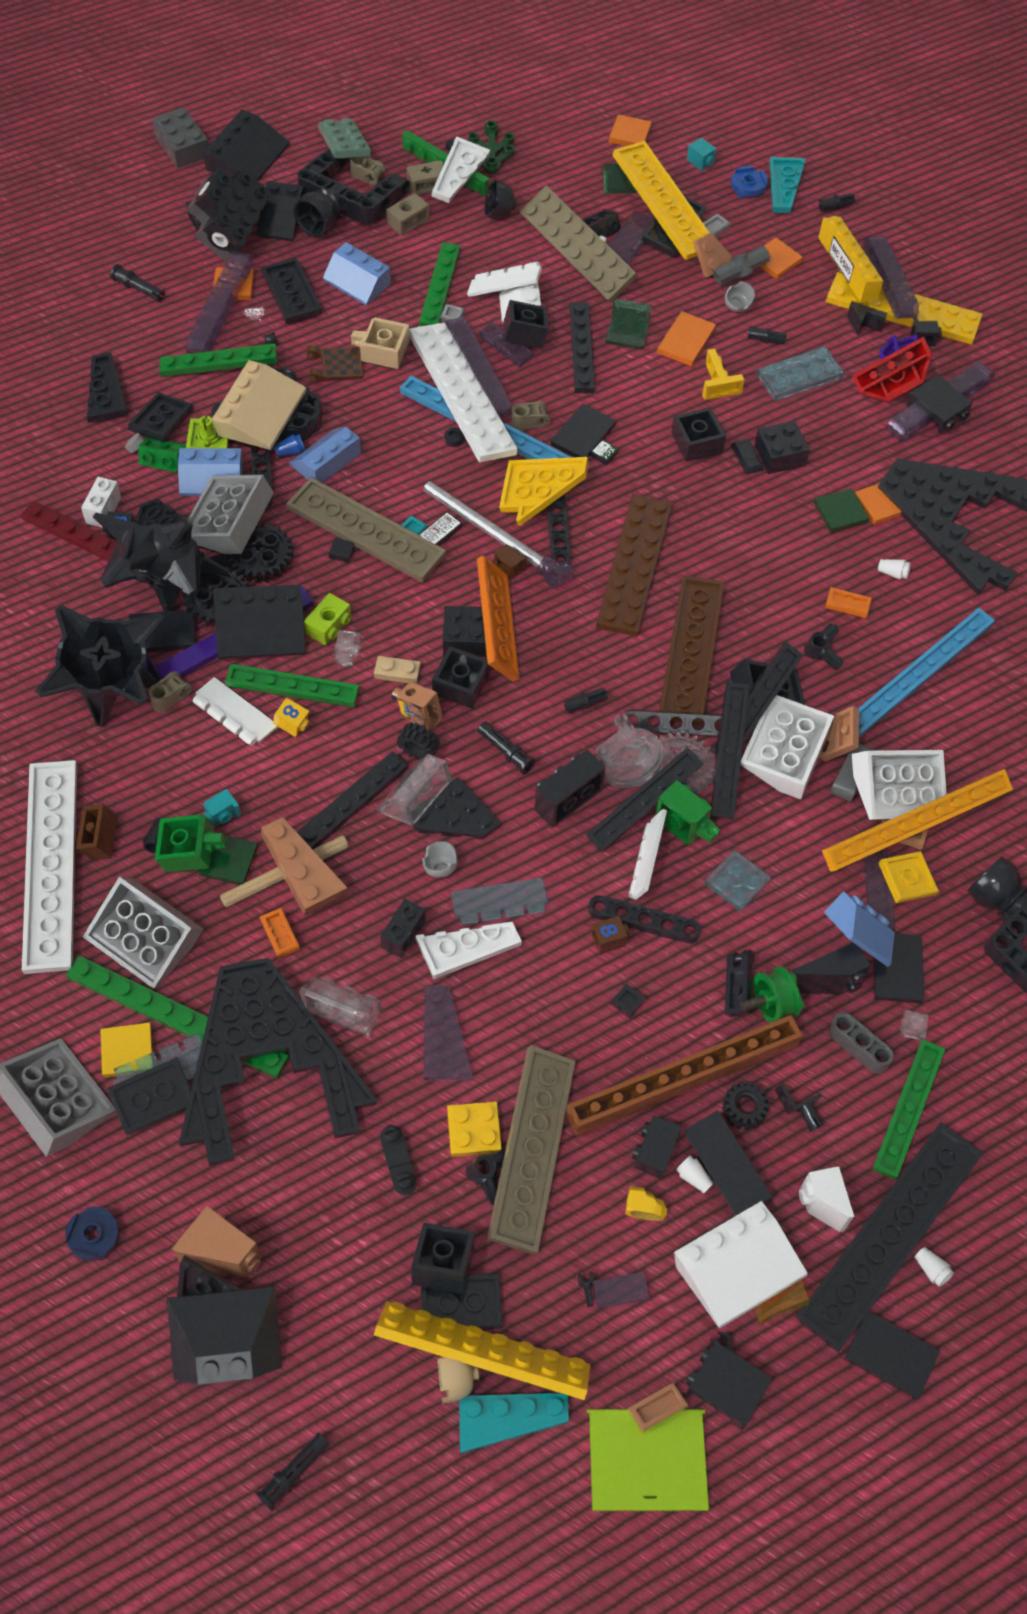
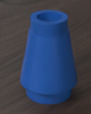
M293 434L277 445H274L278 457L299 454L302 450H305L299 434L295 436Z

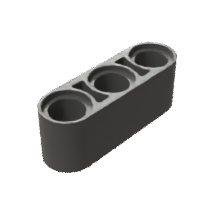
M859 743L858 749L849 752L831 788L830 794L851 803L858 789L853 777L852 754L876 750Z
M842 1012L835 1015L829 1027L831 1038L873 1073H884L894 1057L891 1048L850 1014ZM837 1024L845 1026L847 1030L839 1029ZM856 1040L863 1041L866 1046H860ZM875 1056L882 1057L885 1062H879Z

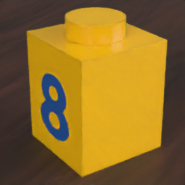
M286 698L276 711L273 724L296 737L300 731L304 732L309 725V710Z

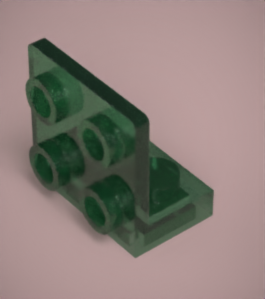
M614 298L612 317L605 342L643 349L650 324L652 305Z

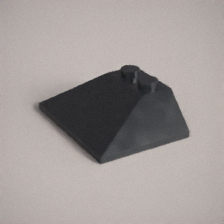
M275 1286L167 1297L173 1380L202 1385L253 1379L282 1368Z

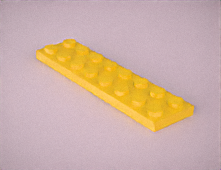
M642 141L615 149L613 157L683 258L688 260L697 257L693 241L710 232L647 143Z
M837 272L826 299V303L849 309L851 301L887 313L886 320L912 327L914 318H918V321H938V327H941V336L970 345L973 343L983 315L979 312L883 284L877 301L860 302L840 272Z
M386 1301L375 1329V1336L585 1400L591 1364L586 1363L580 1358L562 1356L551 1349L543 1350L536 1348L531 1343L517 1342L508 1339L502 1334L484 1332L476 1326L458 1324L451 1318L442 1319L432 1316L424 1310L416 1311L406 1308L398 1302L390 1303Z

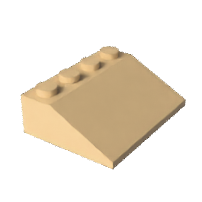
M248 360L212 418L216 432L221 437L271 450L307 389L266 364Z

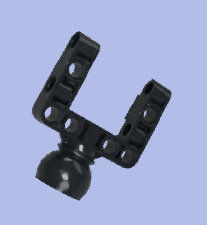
M328 148L297 173V185L304 186V195L299 198L294 206V217L298 226L305 233L314 237L327 234L334 227L336 218L340 213L361 223L372 224L385 214L388 208L395 205L407 194L410 188V181L392 173L368 193L358 192L332 180L341 172L348 158H334Z
M1002 856L967 891L977 904L989 909H998L997 914L1002 915L1003 924L985 941L984 951L999 968L1027 993V951L1021 946V941L1027 936V885L1021 886V875L1017 867L1010 860ZM996 941L1002 945V948L997 945Z

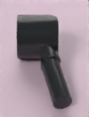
M589 1271V1282L582 1281L581 1273H579L577 1278L578 1285L585 1292L587 1307H592L591 1285L594 1279L593 1273Z
M717 1332L721 1337V1343L716 1339H710L712 1346L717 1342L739 1356L733 1350L731 1337L727 1333Z

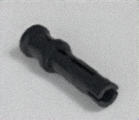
M120 264L114 265L111 269L110 278L113 281L123 283L126 288H134L155 299L157 302L163 300V297L159 296L160 294L165 296L163 290L138 278L133 271L123 269Z
M487 721L478 727L477 732L505 755L508 763H513L518 767L522 775L532 770L536 760L533 757H528L520 746L510 743Z
M317 1433L281 1472H274L272 1475L273 1479L261 1491L257 1490L255 1492L258 1499L271 1512L275 1510L274 1505L286 1493L290 1494L293 1488L292 1484L329 1447L328 1441L320 1433ZM313 1450L311 1455L296 1469V1466ZM292 1472V1475L287 1479L286 1476ZM278 1487L277 1491L269 1497V1494Z

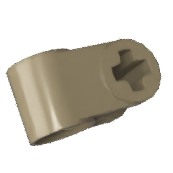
M366 156L350 158V173L354 179H359L374 186L378 183L379 177L383 176L386 172L385 166L380 161Z
M537 401L515 404L512 408L511 426L517 430L548 426L550 424V417L546 413L547 406L545 402Z
M173 671L169 673L164 679L152 685L149 689L153 710L157 712L167 711L191 693L192 685L185 683L180 678L178 672Z

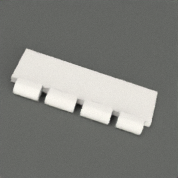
M539 262L525 264V267L519 265L509 267L508 270L505 268L491 271V273L476 274L475 279L470 284L467 295L471 297L537 283L542 267Z
M215 677L200 688L193 698V703L202 710H207V713L218 722H223V725L235 735L239 734V738L250 746H253L256 741L261 743L278 728L270 718Z
M662 809L651 819L650 823L645 825L643 841L641 842L638 861L634 870V880L631 883L628 895L632 899L637 900L648 891L667 810Z

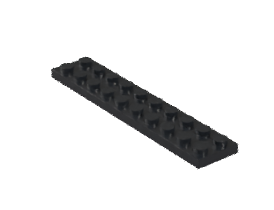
M940 1122L795 1319L836 1352H839L983 1153Z

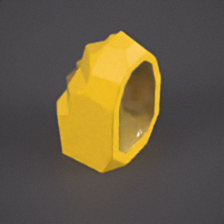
M629 1187L626 1215L652 1221H662L666 1218L667 1208L663 1200L656 1198L652 1192L645 1191L644 1188Z

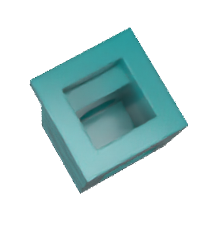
M227 789L203 803L205 809L203 816H206L215 827L227 823L233 816L241 817L239 804Z

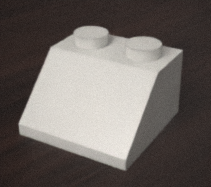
M538 282L505 289L499 293L502 324H504L509 300L541 306Z
M833 1167L809 1172L799 1190L801 1204L806 1205L809 1214L838 1232L845 1231L854 1218V1214L840 1168Z

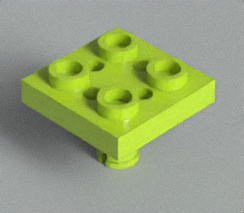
M202 416L200 419L190 418L186 448H228L229 439L218 436L211 417L207 416V419L205 416Z

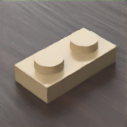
M378 656L374 678L417 684L421 662Z

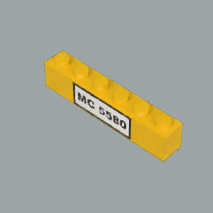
M841 217L823 218L818 237L859 301H877L883 279Z

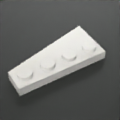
M456 137L431 196L449 203L490 155V150Z
M513 922L485 925L479 929L471 930L464 928L451 933H446V931L436 932V935L424 936V934L415 935L433 979L514 949L522 944Z

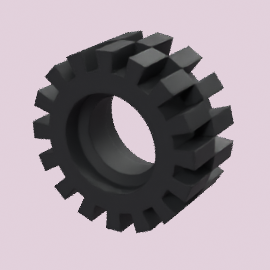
M412 722L405 724L396 741L399 744L398 747L403 749L404 753H408V756L411 758L414 756L418 761L421 759L422 762L432 760L440 746V739L436 738L437 734L431 733L432 730L430 728L427 730L424 725L419 726V723L416 722L414 724Z
M741 1081L737 1086L734 1084L730 1090L728 1089L723 1101L722 1110L725 1111V1119H730L729 1124L733 1125L735 1123L737 1124V1129H741V1126H743L744 1130H749L750 1127L755 1129L758 1124L761 1125L770 1104H768L769 1097L765 1096L766 1091L758 1089L760 1085L755 1084V1086H751V1081H747L746 1084H743V1081ZM746 1097L751 1099L755 1104V1110L750 1114L740 1112L736 1104L740 1098Z

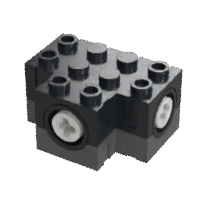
M219 168L201 183L187 209L190 214H193L201 222L200 229L195 237L224 261L245 245L246 239L249 237L253 225L260 216L259 213L263 210L271 192L243 168H240L231 177Z

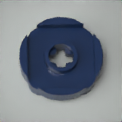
M101 1207L86 1208V1211L75 1214L70 1219L65 1232L70 1250L76 1257L85 1261L106 1259L115 1249L120 1236L118 1222L108 1210ZM97 1228L98 1237L89 1240V1236L86 1235L87 1231Z

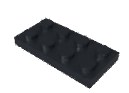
M684 196L701 219L707 207ZM655 217L643 234L641 241L674 258L678 249Z
M297 257L261 267V273L286 324L322 314V308Z

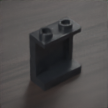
M937 375L912 391L906 406L911 411L917 407L924 410L939 423L937 432L942 434L946 430L950 431L958 422H963L969 417L972 402L940 375Z
M716 1342L712 1349L708 1346L706 1347L699 1359L703 1363L699 1372L693 1370L685 1383L690 1386L687 1394L690 1396L694 1394L734 1421L733 1425L743 1430L772 1378Z

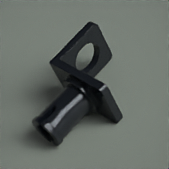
M784 1084L775 1089L787 1114L790 1115L796 1111L797 1113L800 1112L810 1132L824 1125L813 1106L815 1101L823 1097L821 1093L795 1105Z

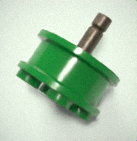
M782 966L774 968L772 973L769 974L764 972L757 973L753 980L755 998L740 1003L743 1011L758 1007L763 1017L769 1023L790 1015L793 1018H797L801 1010L804 1009V1002L799 994L795 974Z

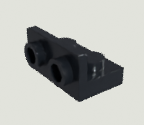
M603 209L582 220L599 237H608L621 230L618 212Z

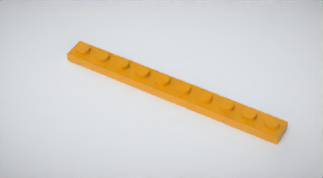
M1003 769L823 849L822 852L830 872L845 867L1012 791L1013 788L1006 770Z

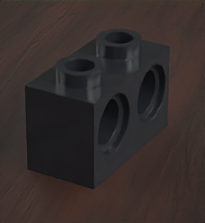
M404 899L380 936L381 948L402 959L414 941L415 935L419 933L426 922L425 909Z

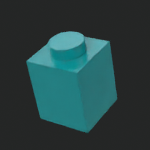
M700 138L688 146L687 161L703 171L714 164L716 148L703 138Z

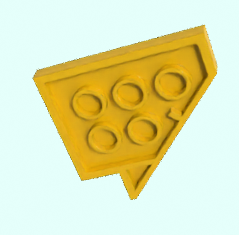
M588 457L509 460L499 506L501 513L518 512L517 524L518 526L523 525L586 479L589 465Z

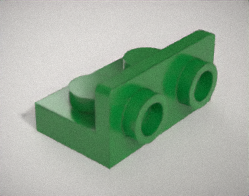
M147 437L139 445L138 463L143 466L177 472L179 449L186 448V445L170 441L163 443Z

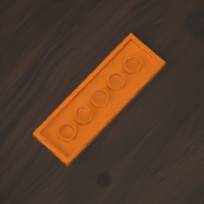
M485 556L477 558L488 665L514 682L519 680V669L508 574Z

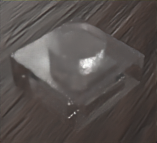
M264 307L245 308V317H249V320H261V316L265 315Z
M904 1010L900 1035L918 1040L925 1039L929 1015Z

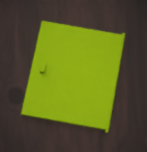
M587 1409L590 1420L592 1511H709L702 1415L705 1414V1409H683L644 1432L640 1430L628 1409Z

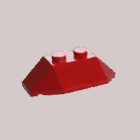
M922 337L852 375V378L860 394L889 402L924 383L932 353L925 338Z

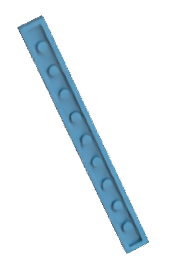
M410 376L400 387L401 394L456 422L439 389L413 376ZM503 423L517 447V454L527 459L572 458Z
M980 608L976 609L858 708L859 738L992 627L995 620Z

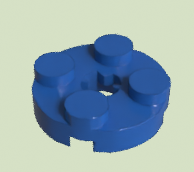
M743 166L735 170V173L731 176L730 184L732 189L737 192L739 198L761 196L764 194L767 186V176L762 170L758 172L752 166Z

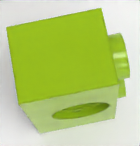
M328 593L304 620L305 634L326 646L337 637L339 630L350 622L352 617L350 604Z

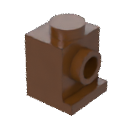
M506 544L500 546L494 552V564L508 574L509 580H512L526 570L527 556H520L516 549H512Z

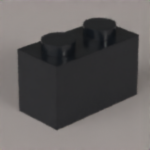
M653 1115L651 1123L645 1122L641 1136L645 1138L642 1145L637 1144L632 1158L636 1160L634 1168L662 1179L682 1126Z

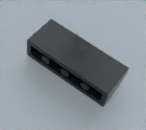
M718 1110L683 1130L735 1216L761 1201L765 1206L773 1202L770 1192Z

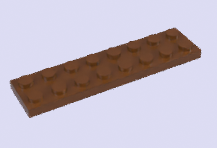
M632 494L596 628L635 637L638 636L672 507L671 502Z
M686 575L682 577L659 711L704 713L724 588L723 581ZM677 716L670 720L683 723L682 719ZM695 718L692 721V725L701 726L702 718Z

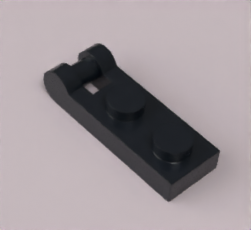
M752 950L742 951V954L733 952L727 955L725 1015L729 1017L751 1014V1009L743 1011L740 1003L751 999L752 964L755 961Z

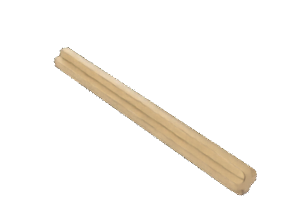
M339 836L313 849V851L324 860L346 849L348 842L344 836ZM276 867L221 894L220 899L223 905L228 907L283 880L284 877L279 868Z

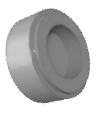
M139 433L135 434L127 442L125 449L130 453L136 452L144 438Z

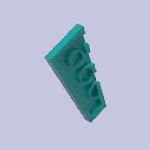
M770 157L772 213L791 212L806 158Z
M552 1393L472 1395L465 1397L459 1401L460 1455L478 1448L492 1446L502 1441L513 1440L533 1432L537 1433L568 1424V1395Z

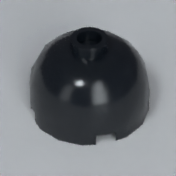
M493 180L488 190H491L490 195H486L484 213L488 215L487 218L500 220L506 218L516 208L517 200L515 199L513 189L508 184Z

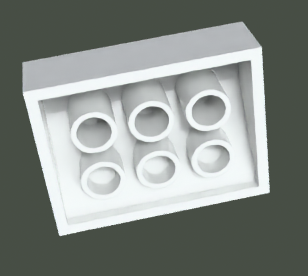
M776 695L760 718L740 765L779 792L801 799L831 729L834 716Z
M943 750L864 751L852 754L853 777L869 820L892 819L946 794Z
M762 1201L674 1252L677 1270L719 1329L807 1276L805 1268L777 1220Z

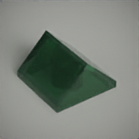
M603 164L601 166L604 194L638 193L619 164Z

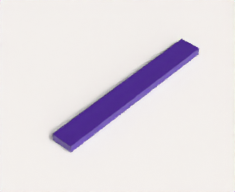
M301 587L304 611L314 605V600ZM216 633L155 665L161 679H164L173 671L178 672L181 678L218 657Z

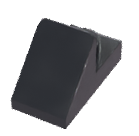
M851 301L847 318L857 335H859L863 326L881 332L887 317L886 312Z

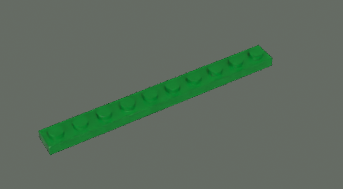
M81 956L77 957L72 968L66 974L67 979L197 1042L202 1043L208 1017ZM279 1052L240 1061L277 1080L286 1066L289 1056Z

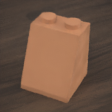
M208 1206L205 1207L172 1248L179 1263L184 1255L212 1272L245 1278L248 1273H254L261 1263V1260H259L261 1255L256 1242Z

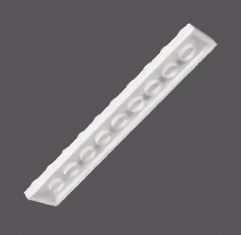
M437 323L409 329L411 341L479 463L517 455L516 445L445 323Z
M76 760L32 763L29 767L22 950L23 974L68 971L73 965L77 798Z

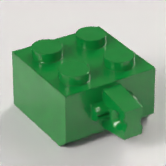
M676 780L659 797L655 815L662 809L667 810L663 827L684 844H693L699 837L711 843L719 835L720 829L709 819L712 807L705 799L695 795L687 785L681 784Z
M191 815L160 819L154 860L166 873L208 869L211 852L226 848L227 839L222 833H214V827L206 816Z

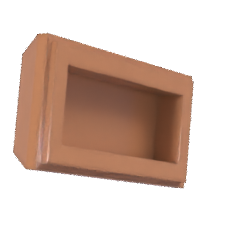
M673 1382L630 1406L628 1410L640 1430L644 1432L688 1407V1404Z

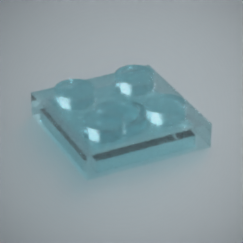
M733 850L705 880L704 884L741 912L768 884L771 877L737 851Z

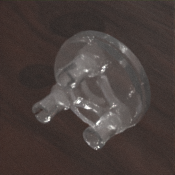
M618 714L614 718L618 732L611 736L604 744L598 746L596 754L599 757V761L606 767L604 779L608 783L620 788H632L648 782L659 772L664 762L665 753L663 745L656 735L645 729L634 728L626 714H622L623 720L620 714Z

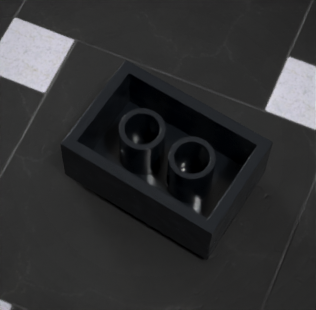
M588 749L581 754H576L564 767L560 766L547 780L543 779L537 784L534 810L554 828L603 790L606 767Z

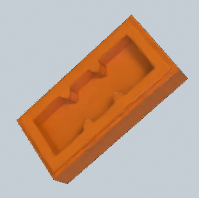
M831 587L825 608L867 618L872 598Z
M282 908L260 916V921L278 959L300 950Z

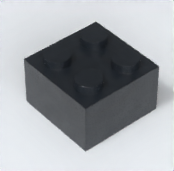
M509 300L504 317L505 341L543 349L549 329L547 307Z
M711 407L673 417L671 433L686 462L723 452L726 435Z
M796 421L762 427L757 430L754 445L768 474L806 466L810 450Z
M444 606L443 656H445L449 646L479 657H486L482 607Z
M449 646L432 678V690L437 692L439 697L473 709L490 675V665H488L487 659Z
M423 1223L411 1265L412 1285L464 1294L475 1250V1232Z

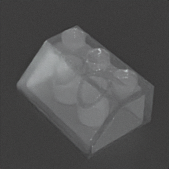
M429 754L417 761L376 808L377 812L413 826L452 780L447 762Z
M314 976L300 989L301 1001L310 1013L369 1037L382 1012L381 1002L376 997L368 994L365 996L361 995L353 988L336 985L326 977L318 978Z

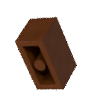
M104 804L83 806L76 849L91 860L111 858L118 815Z

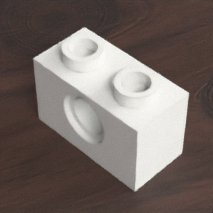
M97 477L81 507L86 524L102 527L93 518V515L96 512L107 515L108 511H115L121 499L117 481Z

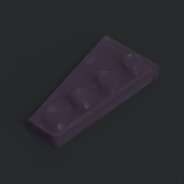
M425 986L424 1080H473L449 986Z

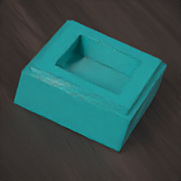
M410 516L401 525L417 535L427 529L425 523L413 516Z

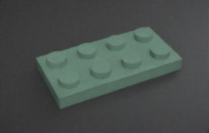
M343 118L341 121L326 119L324 122H318V129L334 158L370 156L371 149L353 120Z

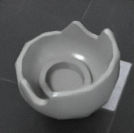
M740 281L735 286L731 285L724 297L725 304L733 312L741 313L747 311L755 299L754 288L743 281Z
M446 841L435 842L426 848L425 858H422L423 867L428 875L435 878L448 877L455 871L458 864V857L454 846Z

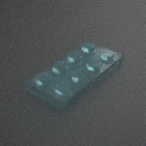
M825 346L757 369V376L775 401L843 378L844 371Z

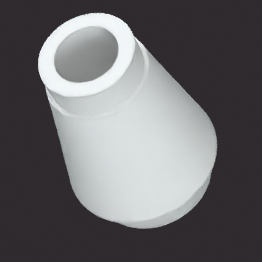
M881 559L878 571L902 580V578L907 579L911 563L906 562V560Z
M691 1155L676 1169L680 1173L679 1177L703 1193L714 1183L698 1159H694Z
M926 1247L922 1248L914 1257L932 1284L936 1283L939 1287L943 1286L954 1274L950 1269V1264Z

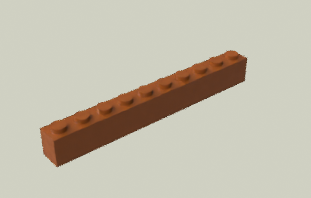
M792 1015L567 1104L566 1117L575 1136H580L797 1048L803 1036Z

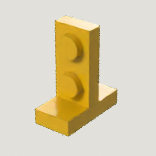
M709 349L705 364L712 380L704 382L702 394L704 400L742 394L744 385L743 375L728 377L727 370H724L722 366L721 356H718L715 349Z

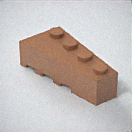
M283 817L261 827V836L304 915L346 895L347 887Z

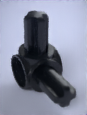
M830 623L821 632L813 633L804 646V653L807 657L818 660L822 658L835 670L839 669L844 662L829 649L831 646L830 641L839 633L837 625Z
M506 1147L491 1155L485 1153L470 1161L466 1166L467 1177L472 1182H475L476 1186L481 1185L490 1205H494L498 1185L494 1176L497 1175L498 1168L503 1165ZM477 1164L483 1166L484 1174L478 1171Z

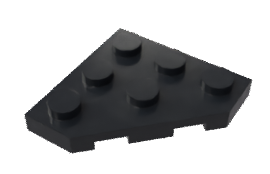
M160 499L142 503L135 519L138 525L146 526L153 523L164 525L179 521L188 522L182 514H178Z
M459 777L405 813L407 821L418 833L422 834L433 832L442 833V836L452 837L464 835L474 836V839L483 840L501 827V822Z

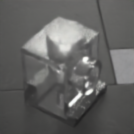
M339 630L334 650L336 664L353 666L354 658H358L359 648L361 649V634L359 632Z

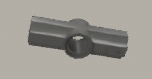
M761 246L748 253H742L731 258L730 262L713 270L715 280L718 285H722L735 278L749 275L753 272V269L770 261L769 251L765 246Z

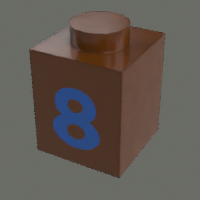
M620 916L592 924L591 935L599 954L626 946L627 937L630 934L626 923L622 924Z

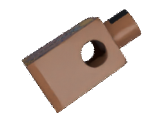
M412 682L408 683L403 690L398 687L393 690L391 698L398 702L401 715L410 722L419 723V726L424 725L427 730L430 728L433 731L442 721L443 716L437 692Z

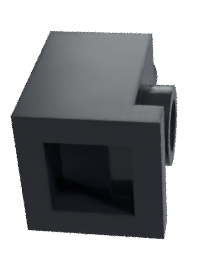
M914 318L910 335L917 334L918 339L924 337L928 346H935L937 339L941 337V327H938V321H918V318Z

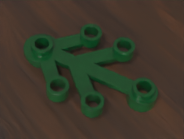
M489 120L484 125V134L488 137V145L479 139V134L476 132L469 133L468 141L490 150V155L483 162V168L488 174H495L499 171L501 162L515 155V147L512 145L515 141V135L510 132L505 133L504 139L495 145L498 125L495 121ZM504 149V152L502 154L495 157L496 153Z

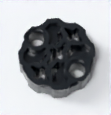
M306 387L305 394L279 435V440L283 441L293 434L294 436L299 434L303 441L321 428V400L308 387Z

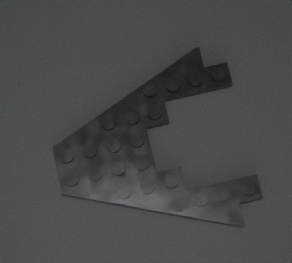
M896 459L879 483L878 488L902 511L901 515L975 593L980 594L987 582L1007 591L1017 572L962 545L970 530L954 523L953 520L967 500L986 508L993 496L1027 512V479L999 475L994 472L986 473Z
M269 958L221 966L219 969L179 1139L180 1147L204 1142L209 1166L234 1161L235 1159L220 1089L244 1084L245 1080L240 1060L289 1051L293 1073L318 1069L334 1139L359 1134L360 1129L355 1109L374 1106L377 1103L375 1096Z

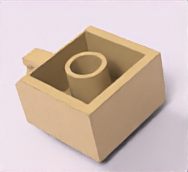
M376 317L371 320L367 332L353 330L351 335V343L360 347L361 361L399 369L410 342L408 324Z

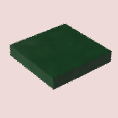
M852 488L821 496L814 500V504L830 533L868 523L869 518Z
M224 835L227 839L226 848L211 852L210 866L208 869H199V876L241 885L246 882L258 849V843Z

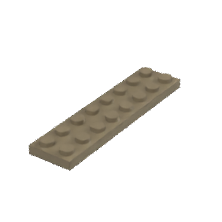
M547 185L520 211L522 216L610 303L638 277L636 272Z
M312 477L286 503L288 510L343 540L353 542L359 549L421 583L426 580L446 556L445 549Z
M532 1045L527 1048L487 1240L533 1255L538 1253L575 1060Z

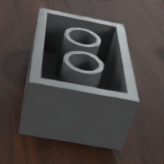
M185 107L152 118L155 137L177 169L204 159L203 152L208 147V140Z

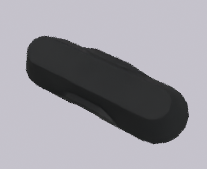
M388 1125L380 1134L386 1162L395 1190L399 1194L408 1195L416 1188V1178L401 1129L394 1125Z

